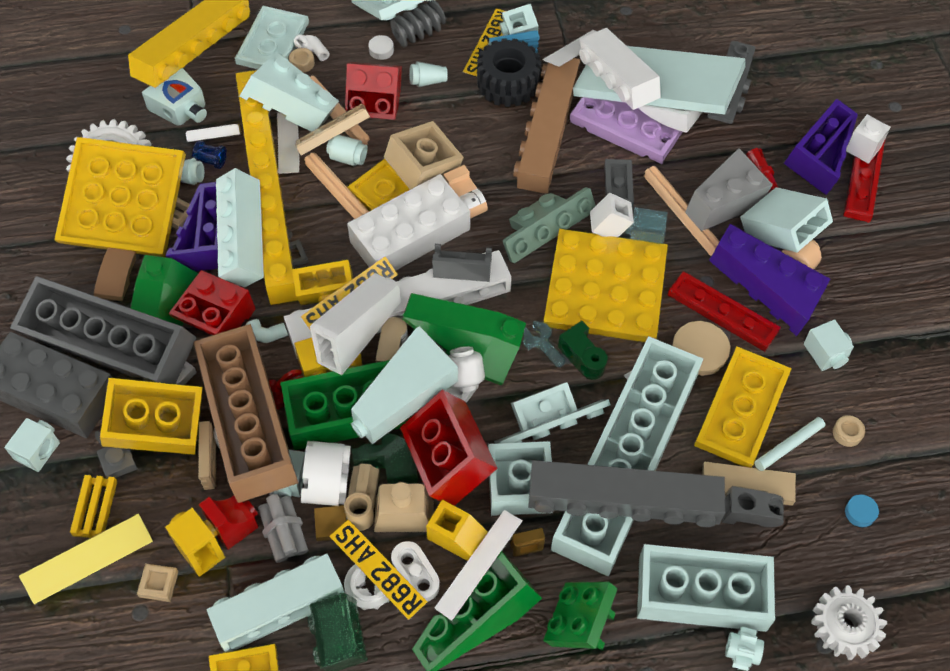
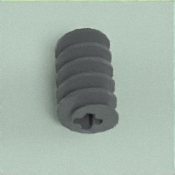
M432 0L428 4H422L419 8L412 9L411 12H404L402 16H395L394 20L390 21L394 37L405 48L407 47L406 39L411 44L416 42L415 35L420 40H423V31L428 36L433 34L432 27L436 32H440V23L445 25L446 18L438 2Z

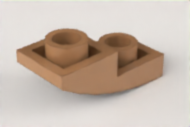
M108 247L98 273L94 296L110 301H123L130 285L129 275L136 261V251Z

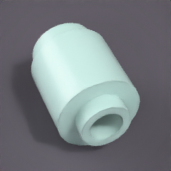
M337 135L330 139L326 148L331 160L352 166L357 164L363 165L368 150L367 145L362 144L361 140L343 135Z

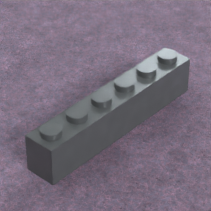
M532 460L528 508H534L541 513H551L557 510L567 511L568 514L574 516L591 513L599 514V516L607 519L625 516L642 522L649 521L650 519L664 520L668 524L694 522L701 527H712L719 525L725 514V477Z

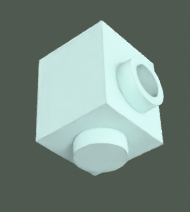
M836 320L811 329L804 342V346L821 371L831 367L837 369L846 364L854 348L851 338L847 333L843 332Z

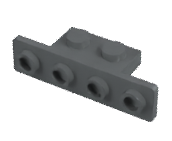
M731 41L727 56L745 58V69L725 115L708 113V118L732 124L736 112H742L746 98L741 97L742 93H748L751 79H748L747 75L756 49L755 46Z

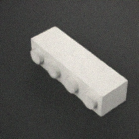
M608 28L580 39L581 50H579V56L583 64H587L594 74L606 83L609 89H613L622 102H626L634 110L661 98L659 75Z

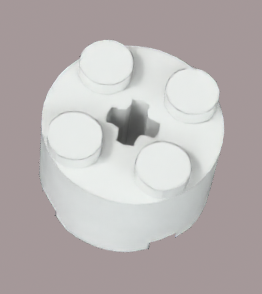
M307 441L302 477L304 488L301 490V503L332 506L344 505L351 446L338 443Z

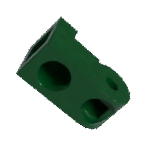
M580 321L559 336L558 348L585 378L596 380L604 375L608 357L604 350L595 347L587 337L589 327L583 321Z

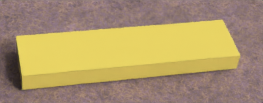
M138 513L19 575L33 604H36L153 542Z

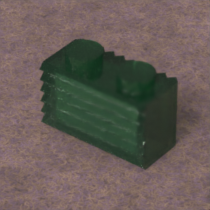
M340 593L339 595L310 604L311 615L308 616L307 621L311 633L315 635L316 647L313 648V657L320 669L339 671L366 662L368 658L366 656L367 652L365 650L356 599L346 593Z

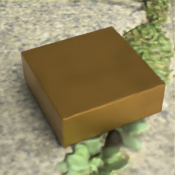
M344 505L314 508L317 541L332 540L329 536L347 521Z
M539 528L513 534L511 537L513 556L542 551L545 542L543 529Z

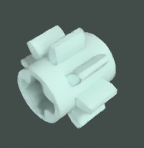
M741 626L738 634L730 632L725 656L732 658V667L748 671L752 664H760L764 641L757 639V630Z

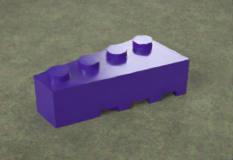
M731 224L709 260L735 284L740 283L749 291L748 295L755 301L759 299L771 310L769 313L777 320L781 318L790 326L789 330L796 336L808 322L830 281V278Z

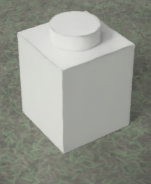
M866 115L854 130L846 151L870 163L882 147L890 126Z
M609 193L590 211L592 232L602 237H619L634 223L632 203Z

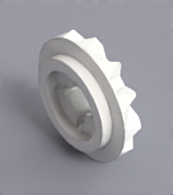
M356 564L353 565L344 581L345 593L352 605L361 607L363 610L373 608L378 610L380 606L388 603L390 600L376 585L375 595L373 596L369 593L368 589L361 588L366 585V575Z

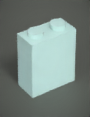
M777 187L740 217L746 233L768 245L796 253L833 222L826 198Z

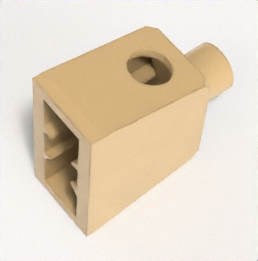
M403 482L380 485L375 500L374 532H427L426 525L433 515V499L429 497L425 485L406 484Z

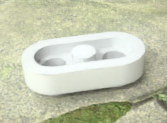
M410 541L399 543L392 551V565L427 602L431 601L437 596L440 589L437 573L416 543ZM405 557H411L413 562L406 565L402 560ZM421 583H427L430 586L425 591L418 588Z

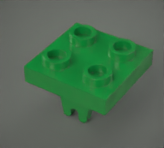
M565 582L554 614L548 623V629L543 641L551 647L596 649L597 647L603 650L605 643L600 639L606 619L614 620L616 613L610 608L618 588L610 582Z

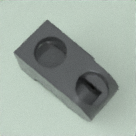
M732 486L725 494V514L722 518V523L735 524L736 522H744L763 527L781 526L784 523V499L780 495L766 491Z

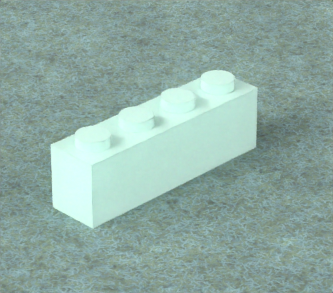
M234 168L216 179L218 277L246 287L264 278L260 180Z
M325 554L323 556H313L307 559L303 565L293 570L286 569L280 571L273 579L267 582L252 584L243 593L232 598H222L206 610L224 652L227 653L235 651L343 600L346 596L328 554Z

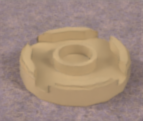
M704 321L689 322L680 327L673 339L672 346L703 358L698 373L700 376L716 373L725 365L729 358L730 343L728 337L721 328L712 323Z

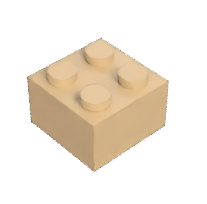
M434 121L392 134L384 155L385 160L410 190L439 174L443 177V174L460 167L464 158Z

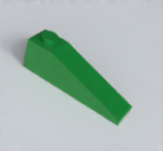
M145 255L136 279L130 309L182 326L183 322L171 317L169 312L198 273L172 258Z
M414 293L410 294L402 320L412 328L416 329L420 326L432 340L447 350L445 352L447 355H450V351L455 348L473 347L474 351L482 355L485 372L484 379L498 385L504 383L519 350L526 326L525 322L500 312Z
M501 551L454 619L450 620L442 613L433 616L412 650L426 671H438L519 620L542 597Z

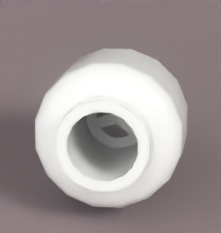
M473 347L452 349L448 357L458 366V381L452 387L459 388L460 392L476 390V385L485 378L482 355L474 351Z

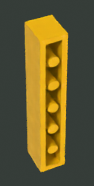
M249 0L202 1L128 54L130 76L156 88L245 21L250 14Z

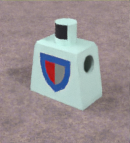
M183 68L156 88L149 86L142 92L149 111L177 126L184 124L190 118L197 123L202 122L207 115V111L204 109L206 103L201 88Z

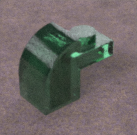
M387 433L381 437L382 445L364 444L359 448L352 449L354 466L371 464L378 469L386 468L388 484L400 482L418 484L417 466L406 441L400 436Z

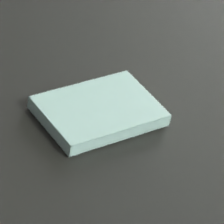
M262 6L235 57L236 64L259 69L275 52H278L289 61L290 53L296 49L294 38L299 34L303 35L309 23L308 16Z

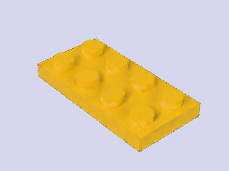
M736 346L694 446L740 466L752 468L792 368Z

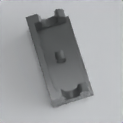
M435 243V254H433L432 260L433 278L490 282L492 248L486 247V254L441 251V244Z

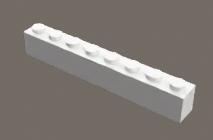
M500 251L492 252L490 282L433 278V269L420 275L400 279L396 283L400 287L401 303L389 318L399 317L402 319L411 293L469 305L510 292L511 275ZM312 308L296 310L290 315L284 316L296 357L294 343L312 338L311 331L300 317Z

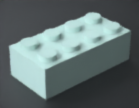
M644 544L639 557L637 619L740 629L742 626L767 632L775 621L774 557Z

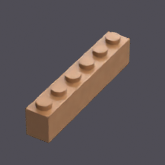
M573 58L560 67L549 62L548 64H543L541 71L543 83L538 82L535 96L538 98V101H533L530 117H533L532 121H527L525 128L527 141H522L519 156L522 159L521 162L516 161L513 177H518L517 188L545 194L549 192L574 95L573 87L578 80L580 59Z

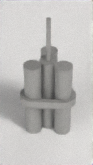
M270 492V496L266 498L267 503L260 505L258 510L264 525L262 531L264 538H268L275 562L279 563L287 560L288 557L305 554L309 550L300 527L303 525L302 520L296 515L291 497L279 498L278 494L273 495V492Z

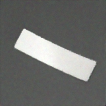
M281 112L277 113L278 173L299 172V152L296 148V140L299 139L298 125L286 120V115Z

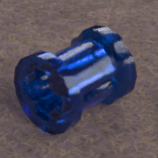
M199 140L194 146L192 158L202 163L214 165L216 169H221L226 161L227 150L225 146L206 145L204 141Z

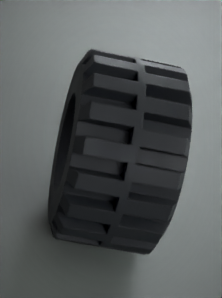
M504 38L499 42L495 40L492 41L491 45H486L483 51H480L479 58L477 59V87L480 94L485 96L487 101H494V104L498 106L500 104H504L505 107H510L513 104L520 106L521 102H529L530 97L536 95L537 85L540 82L541 61L539 53H535L533 46L528 47L527 42H518V39L514 38L512 40Z

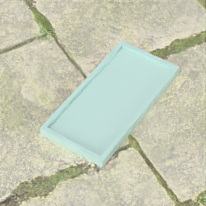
M627 46L659 75L661 98L646 104L650 106L725 115L745 69V58ZM586 64L573 87L574 96L622 102L618 94L613 89H609L606 83L599 76L597 77Z

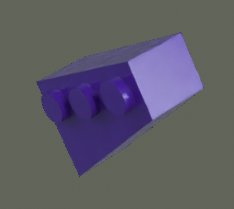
M216 182L199 184L186 211L188 217L183 227L179 226L176 232L178 238L173 248H169L166 253L167 258H172L193 271L218 269Z

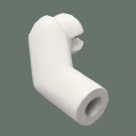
M299 34L294 38V45L297 49H309L312 53H315L320 61H324L329 57L330 53L316 36Z

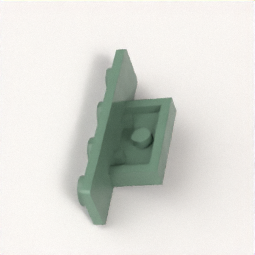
M585 187L568 199L552 193L545 194L537 202L529 207L522 208L515 216L509 219L511 227L517 231L503 239L509 261L516 263L558 236L559 229L567 230L589 216L590 211L596 206L591 189Z

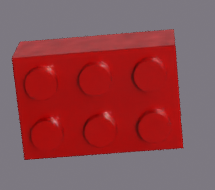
M443 389L400 427L429 497L439 501L444 500L455 506L498 469L466 402Z

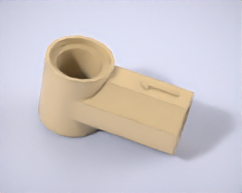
M371 464L353 466L349 493L344 502L347 520L359 531L368 529L374 522V505L380 470ZM357 509L366 510L362 514H353Z

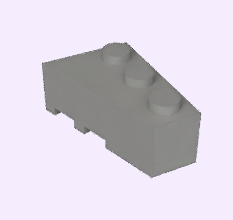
M738 148L695 190L685 213L701 231H704L746 213L768 194L773 184Z

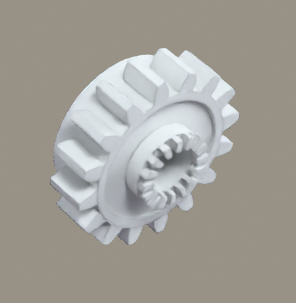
M848 585L842 590V593L837 587H834L829 592L830 595L824 593L819 599L820 603H817L813 608V612L817 616L811 620V624L817 626L818 629L814 635L815 637H821L824 642L822 647L824 649L829 647L834 650V656L836 657L840 654H846L847 659L852 660L856 653H858L861 658H865L869 654V650L874 652L880 646L878 642H881L886 636L880 629L887 625V621L878 617L884 610L882 607L874 608L872 606L875 597L872 596L867 600L863 598L864 590L861 588L854 594ZM843 618L849 619L854 627L847 626Z

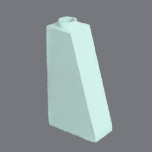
M420 326L417 327L352 407L353 422L351 425L361 438L366 436L372 444L424 407L442 389L447 390L458 381V366Z

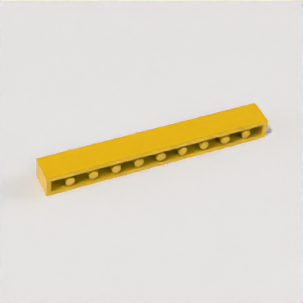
M257 70L236 73L239 96L251 75ZM239 97L250 176L260 180L263 269L270 305L297 301L292 273V256L269 111L262 108V103L250 97L247 100Z

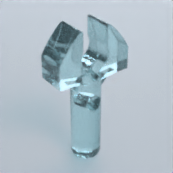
M533 321V328L540 334L539 338L538 336L531 335L530 331L525 327L523 342L527 349L530 350L533 347L540 348L557 368L562 367L566 360L548 341V338L552 335V329L545 323Z

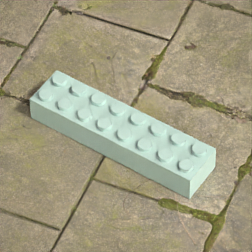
M648 336L588 465L656 471L698 376L703 358ZM565 511L554 534L551 551L609 577L634 520L631 517L625 516L607 519L599 516V514L591 513L574 516Z

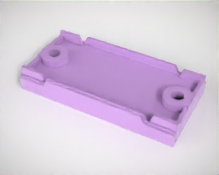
M582 97L570 114L571 123L582 128L585 127L587 132L642 157L647 155L649 159L663 164L666 156L683 133L659 123L639 108L633 110L626 102Z

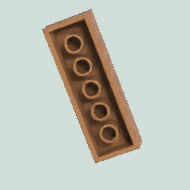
M251 324L194 341L228 482L237 502L240 503L298 484L261 352Z

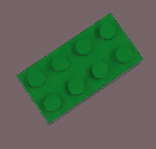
M390 360L348 368L343 375L333 371L281 382L288 427L294 450L305 449L307 441L333 443L360 437L351 425L353 422L351 409ZM411 416L392 430L400 429V427L403 424H405L411 418Z

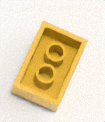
M108 378L100 433L102 447L195 455L202 387Z

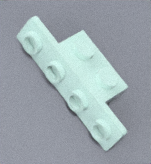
M565 382L512 402L511 405L521 431L494 442L495 444L522 443V439L530 436L533 437V440L540 439L549 435V429L559 425L560 429H565L577 424L576 418L586 415L587 419L599 416L604 413L603 408L611 404L609 399L577 409L569 385Z

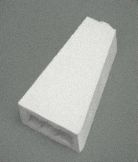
M374 273L310 326L317 363L343 375L400 305L399 284L391 278H385Z

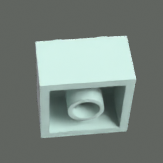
M550 441L488 444V449L498 468L489 476L491 516L501 515L504 510L512 515L542 514L534 508H528L532 460L552 462Z

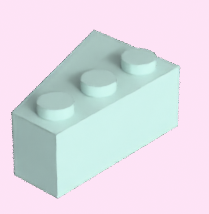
M275 52L251 75L239 96L245 100L250 97L262 103V108L268 111L273 108L285 114L286 120L311 132L323 125L339 102L328 91L319 86L278 52Z

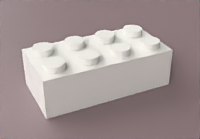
M439 174L347 223L350 243L368 267L386 256L396 271L434 250L435 243L443 245L469 231L470 210L442 175Z

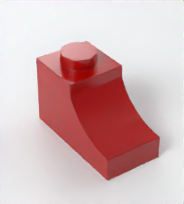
M233 495L221 501H215L208 497L199 504L205 518L218 533L217 537L227 550L259 528L255 520V516L258 513L249 500L238 503Z

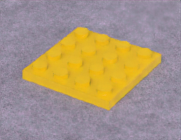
M77 137L54 240L61 244L106 250L109 247L136 251V254L166 257L186 156L184 151Z
M559 229L543 327L568 330L580 321H583L589 327L588 334L646 342L648 336L657 340L668 245L613 236L602 237L598 234Z

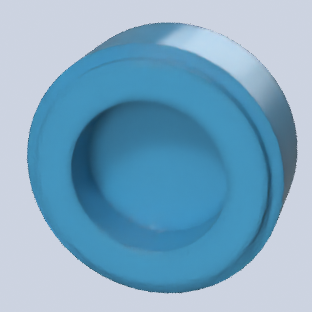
M867 495L853 496L845 507L847 519L858 527L870 526L879 514L877 503Z

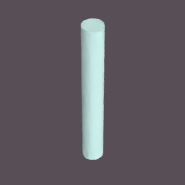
M820 417L812 420L755 461L756 468L760 471L768 468L824 428V420Z

